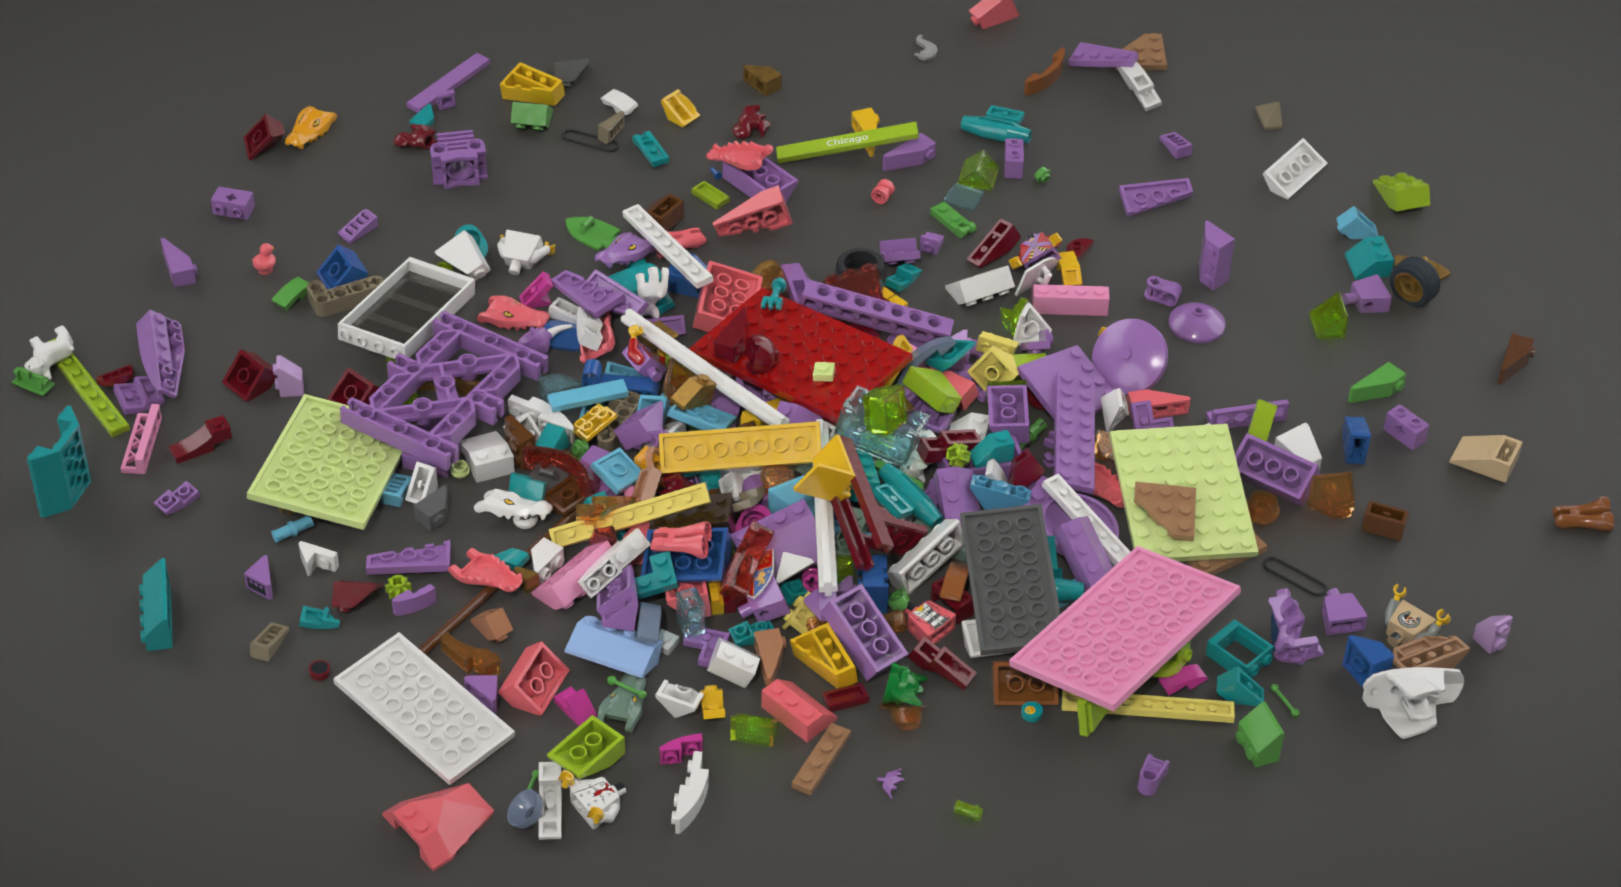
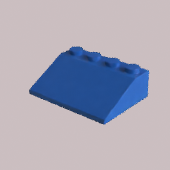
M728 527L711 528L712 538L707 542L709 552L705 559H699L688 553L670 552L677 582L723 580L732 550V539ZM656 529L647 530L646 539L650 544ZM651 545L644 550L641 576L653 573L649 556L663 553L652 551Z

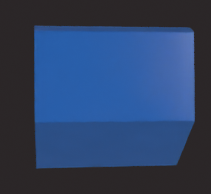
M549 319L545 324L546 330L559 325H572V328L556 334L550 340L549 348L579 352L580 344L577 337V324Z

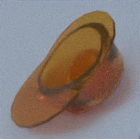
M774 260L761 262L752 273L762 276L761 288L763 287L772 292L771 284L774 279L780 277L786 281L782 268Z
M897 704L878 705L880 708L890 709L894 723L897 727L904 730L918 729L921 725L923 707H927Z

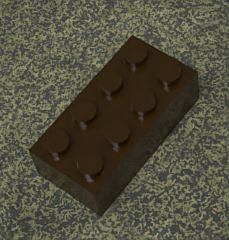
M732 492L709 495L710 504L650 521L649 529H659L660 527L680 528L708 521L711 524V528L728 527L730 534L735 532L737 512H734L732 504L735 503Z

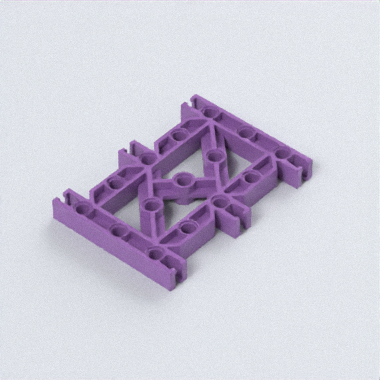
M443 311L440 314L441 321L437 318L433 320L434 337L416 353V360L398 353L395 356L396 364L393 361L387 363L388 380L369 397V405L351 397L347 402L349 409L343 405L340 408L342 424L448 471L451 468L450 459L452 463H456L459 460V447L457 443L476 426V418L494 425L497 422L496 414L499 417L504 415L503 398L521 381V374L538 381L541 378L540 370L544 374L548 371V356ZM460 348L481 356L476 357L473 354H463L458 360L448 361ZM489 373L466 397L458 398L454 378L460 377L462 380L471 381L476 379L478 374ZM433 381L438 401H431L428 398L422 397L415 399L412 404L402 405L425 382ZM444 417L430 432L408 423L414 421L418 425H427L434 418Z

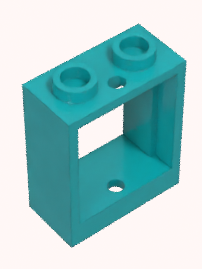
M1234 619L1208 640L1205 655L1228 671L1238 666L1248 676L1255 677L1262 667L1268 666L1272 662L1274 646ZM1237 641L1256 654L1257 657L1246 665L1224 649L1232 642Z

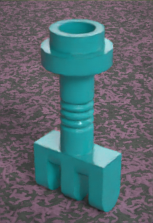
M778 277L772 281L771 287L773 292L771 297H763L761 309H766L768 305L769 310H773L776 305V310H781L783 299L779 297V294L786 290L787 284L783 278Z

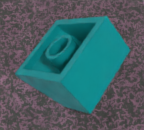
M1383 236L1366 237L1345 253L1346 261L1355 280H1361L1374 275H1379L1380 278L1390 277L1394 258Z

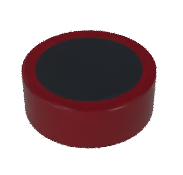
M316 660L309 665V675L314 680H325L331 674L330 664L325 660Z

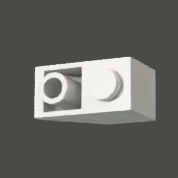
M544 537L531 549L533 571L539 574V583L541 585L550 578L557 568L563 565L564 550L563 547Z

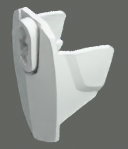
M1412 667L1382 671L1366 679L1363 684L1364 692L1362 699L1367 707L1378 708L1381 711L1385 721L1400 738H1410L1425 733L1437 725L1436 705L1454 702L1463 688L1464 677L1459 669Z

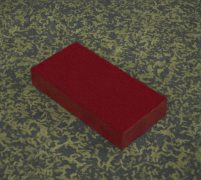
M863 683L822 692V699L826 708L831 712L869 703V696Z

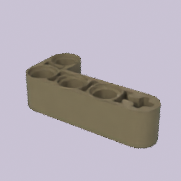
M371 276L331 289H326L321 281L314 280L307 284L308 300L317 316L327 317L355 308L384 279L381 276Z
M628 391L629 397L607 401V407L615 412L618 417L597 434V447L612 452L620 446L621 442L614 430L637 411L640 399L639 394Z

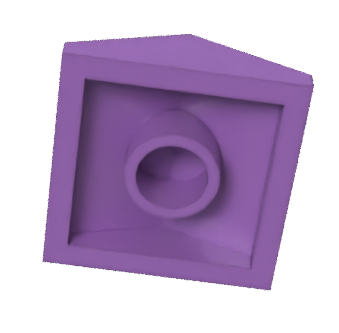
M921 398L914 406V409L907 415L905 422L940 433V431L949 429L957 410H955L954 414L938 412Z

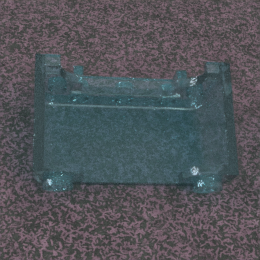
M857 386L842 405L834 435L837 434L851 438L856 449L892 464L904 466L910 460L928 425L931 415L921 411H914L910 414L908 421L872 407L873 395L871 392Z

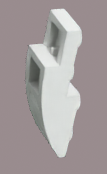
M1138 62L1133 67H1117L1130 90H1133L1146 112L1162 105V101L1154 90L1153 82Z
M514 395L509 397V414L519 416L528 412L535 424H538L540 432L544 430L547 423L565 428L569 442L571 444L575 442L574 427L560 411L552 412L548 403L536 397H532L529 401Z
M638 528L634 529L622 541H617L585 572L578 581L579 585L592 598L651 544Z
M694 751L693 760H688V773H691L690 777H686L685 785H680L679 794L675 793L674 807H677V810L672 811L671 824H675V834H680L695 819L707 795L709 769H702L703 755L700 751Z

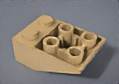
M1505 435L1463 436L1449 463L1506 483L1519 458L1523 442Z

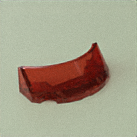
M528 446L523 448V467L532 470L535 468V465H541V468L546 469L552 464L578 477L579 494L585 498L590 497L600 488L598 475L590 468L591 465L584 460L549 447Z
M754 520L752 521L727 567L718 592L720 595L748 596L755 572L775 533L773 530Z

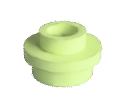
M458 460L456 463H452L450 474L453 477L464 478L469 475L470 466L466 461Z

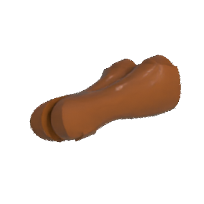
M1601 496L1587 504L1557 506L1552 509L1555 525L1558 528H1587L1612 532L1614 529V516L1610 512V500L1605 496Z

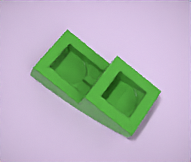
M296 277L277 292L271 299L272 302L288 311L297 299L303 300L307 295V284L309 282Z

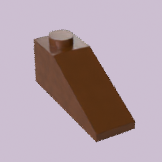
M1511 334L1498 379L1499 384H1502L1528 364L1529 357H1534L1536 347L1533 346L1534 338Z

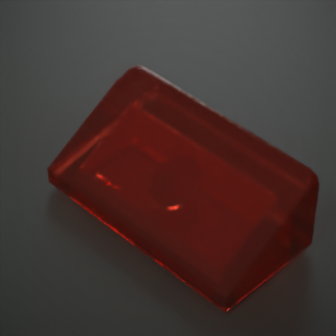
M614 526L595 529L587 542V546L606 540L613 546L617 542Z

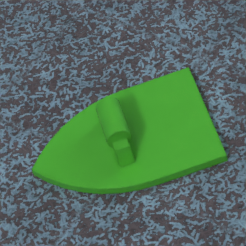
M592 216L566 218V227L570 235L580 243L597 251L604 247L600 242L602 239L616 236L621 232L620 229Z

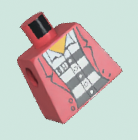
M925 601L919 607L909 603L908 607L904 609V613L908 615L907 629L918 641L925 636L933 644H936L955 629L956 614L931 601Z

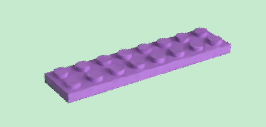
M1057 371L1055 376L1054 475L1059 474L1075 491L1093 494L1095 489V379Z

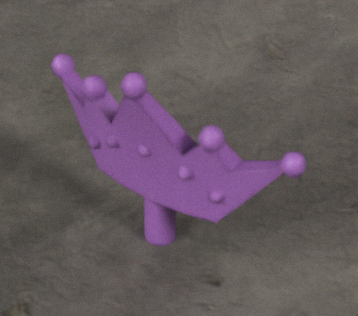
M901 768L887 772L885 778L878 777L877 781L883 782L882 788L890 796V799L893 798L891 791L897 789L894 785L905 780L898 777L901 776V773H899V771H902Z

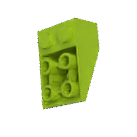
M1396 173V176L1383 175L1379 179L1373 180L1374 185L1388 207L1395 211L1430 206L1429 184L1421 179H1416L1414 176L1407 175V173Z

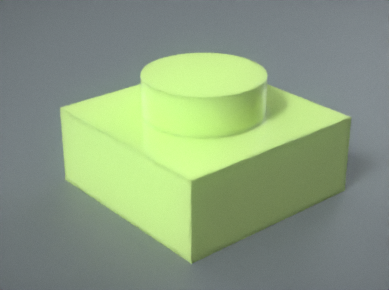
M815 362L813 381H833L835 363Z

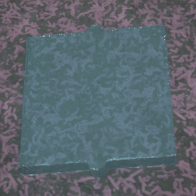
M954 183L952 188L947 191L943 202L973 212L976 205L980 204L984 191Z

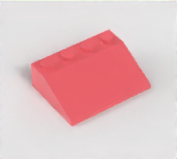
M709 260L706 270L713 275V282L700 289L692 328L705 332L711 331L761 289L762 276Z

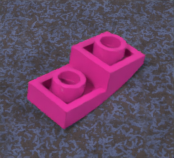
M1198 664L1184 666L1181 671L1173 676L1157 678L1168 696L1185 686L1191 690L1208 680Z
M702 733L680 737L659 747L660 764L682 763V756H693L694 751H700L703 754Z

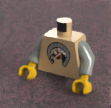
M1399 584L1394 586L1395 596L1390 599L1385 611L1386 634L1389 636L1387 641L1391 646L1396 647L1400 643L1405 644L1423 636H1436L1442 629L1441 625L1450 622L1451 617L1449 614L1445 618H1441L1445 613L1443 609L1437 611V619L1405 600L1400 602V598L1406 596V587H1404L1402 593H1397Z

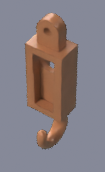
M657 446L650 447L646 452L647 468L640 470L629 505L654 498L662 474L660 470L655 468L652 454L654 452L660 457V448Z

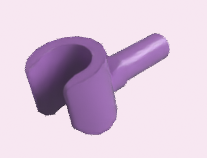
M1051 452L1045 453L1046 459L1042 461L1048 468L1054 467L1053 454Z

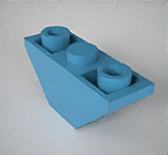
M973 474L970 489L985 510L1024 506L1026 503H1029L1032 491L1024 486L1011 485L1005 481L989 479L983 475Z

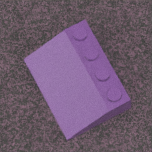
M804 499L730 534L740 558L774 549L773 575L775 579L777 578L783 552L811 558L814 562L812 566L817 564L815 518Z

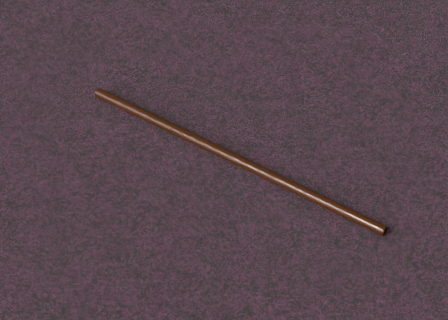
M582 504L563 516L550 529L572 523L584 512ZM549 530L525 551L529 553L530 559L524 565L532 559L531 549L543 537L551 541ZM486 586L418 649L427 655L499 588Z

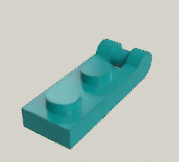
M646 131L642 135L636 134L632 136L634 145L638 146L652 167L669 163V156L650 131Z

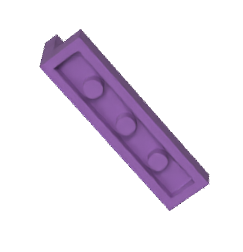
M1288 400L1269 402L1277 405L1273 422L1286 420L1289 407ZM1256 404L1215 409L1206 413V419L1211 425L1228 424V428L1249 426Z

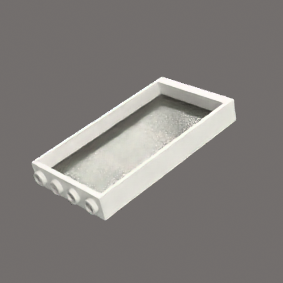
M409 257L338 323V339L396 359L395 356L398 353L410 358L433 336V320L435 318L441 321L440 314L443 311L454 315L475 295V279Z

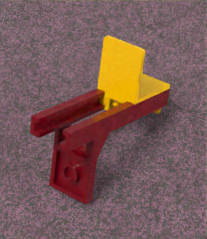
M836 434L812 459L814 467L793 487L795 492L831 502L856 569L870 571L875 566L869 549L904 557L906 552L910 551L929 533L926 526L895 518L877 504L851 438ZM850 485L853 486L871 535L862 533L849 500L851 496L849 491L851 489Z

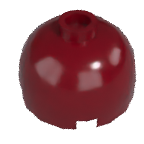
M751 334L752 337H748L745 356L749 358V362H746V368L748 373H764L772 368L774 361L778 360V349H775L774 343L767 336Z

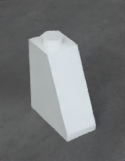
M465 230L435 251L436 255L476 281L491 271L474 238Z
M1306 422L1276 437L1275 446L1317 464L1320 469L1322 456Z

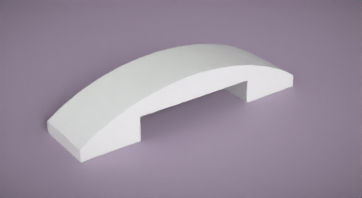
M539 762V795L543 803L542 817L539 818V840L561 839L562 782L558 780L561 774V766L555 762Z

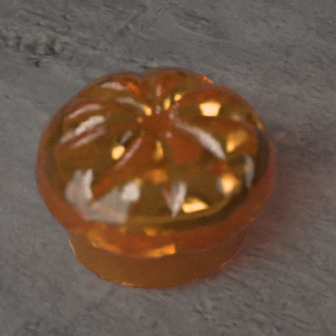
M782 465L766 466L760 474V480L766 488L765 493L767 495L769 488L796 478L789 467Z
M1255 491L1246 501L1251 521L1254 523L1266 525L1276 521L1280 515L1278 500L1270 492Z

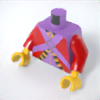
M1043 232L1037 235L1031 233L1027 236V241L1021 243L1019 255L1011 258L1009 263L1012 269L1024 267L1028 269L1049 257L1060 260L1061 256L1055 248L1060 247L1063 240L1057 232L1051 236H1045Z
M638 324L630 326L628 332L631 338L629 339V345L623 350L622 354L638 373L644 377H650L654 382L660 381L667 369L665 366L666 353L658 348L657 354L639 342L637 336L643 334V327H638Z

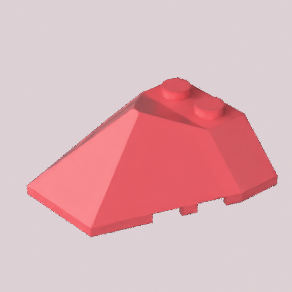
M469 783L402 801L384 811L382 815L394 829L401 826L419 845L422 860L432 871H435L456 856L459 848L462 845L465 846L469 842V837L475 831L478 832L494 814V809Z

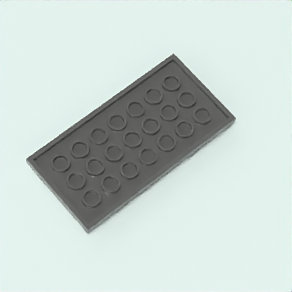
M1042 504L960 513L980 654L990 655L1020 651L1060 615Z

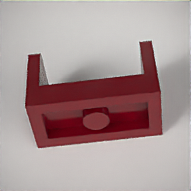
M945 576L932 583L931 600L933 602L941 599L940 593ZM965 589L961 601L942 598L956 611L957 624L973 616L972 596Z

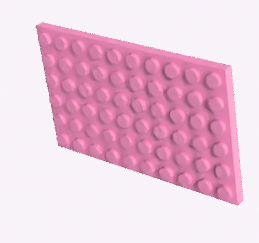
M1137 546L1009 660L1010 667L1111 711H1115L1241 593V588L1239 585Z

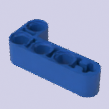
M589 359L585 362L582 387L624 379L628 391L639 395H659V381L654 382L650 377L602 374V365L598 360Z

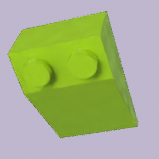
M592 715L547 754V757L571 772L578 779H582L611 767L626 754L625 737Z

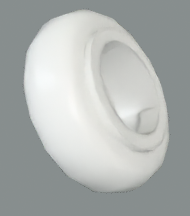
M537 514L534 516L529 515L528 518L530 519L522 520L523 517L520 520H516L515 516H513L514 525L520 529H530L538 521Z

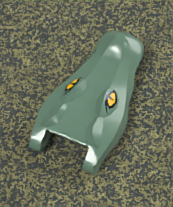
M628 673L624 674L620 681L639 691L644 690L646 686L645 677L640 678ZM618 686L602 701L599 706L598 719L605 723L606 718L626 722L625 732L632 733L635 725L643 715V699L639 698L637 694Z

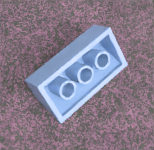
M585 616L577 622L565 648V653L643 678L658 665L663 641L658 640L657 644L636 640V630L628 631L605 628L602 625V621L598 620L597 617Z

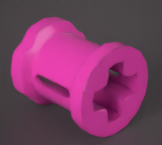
M815 567L805 569L802 574L803 586L807 591L812 592L819 588L818 569Z

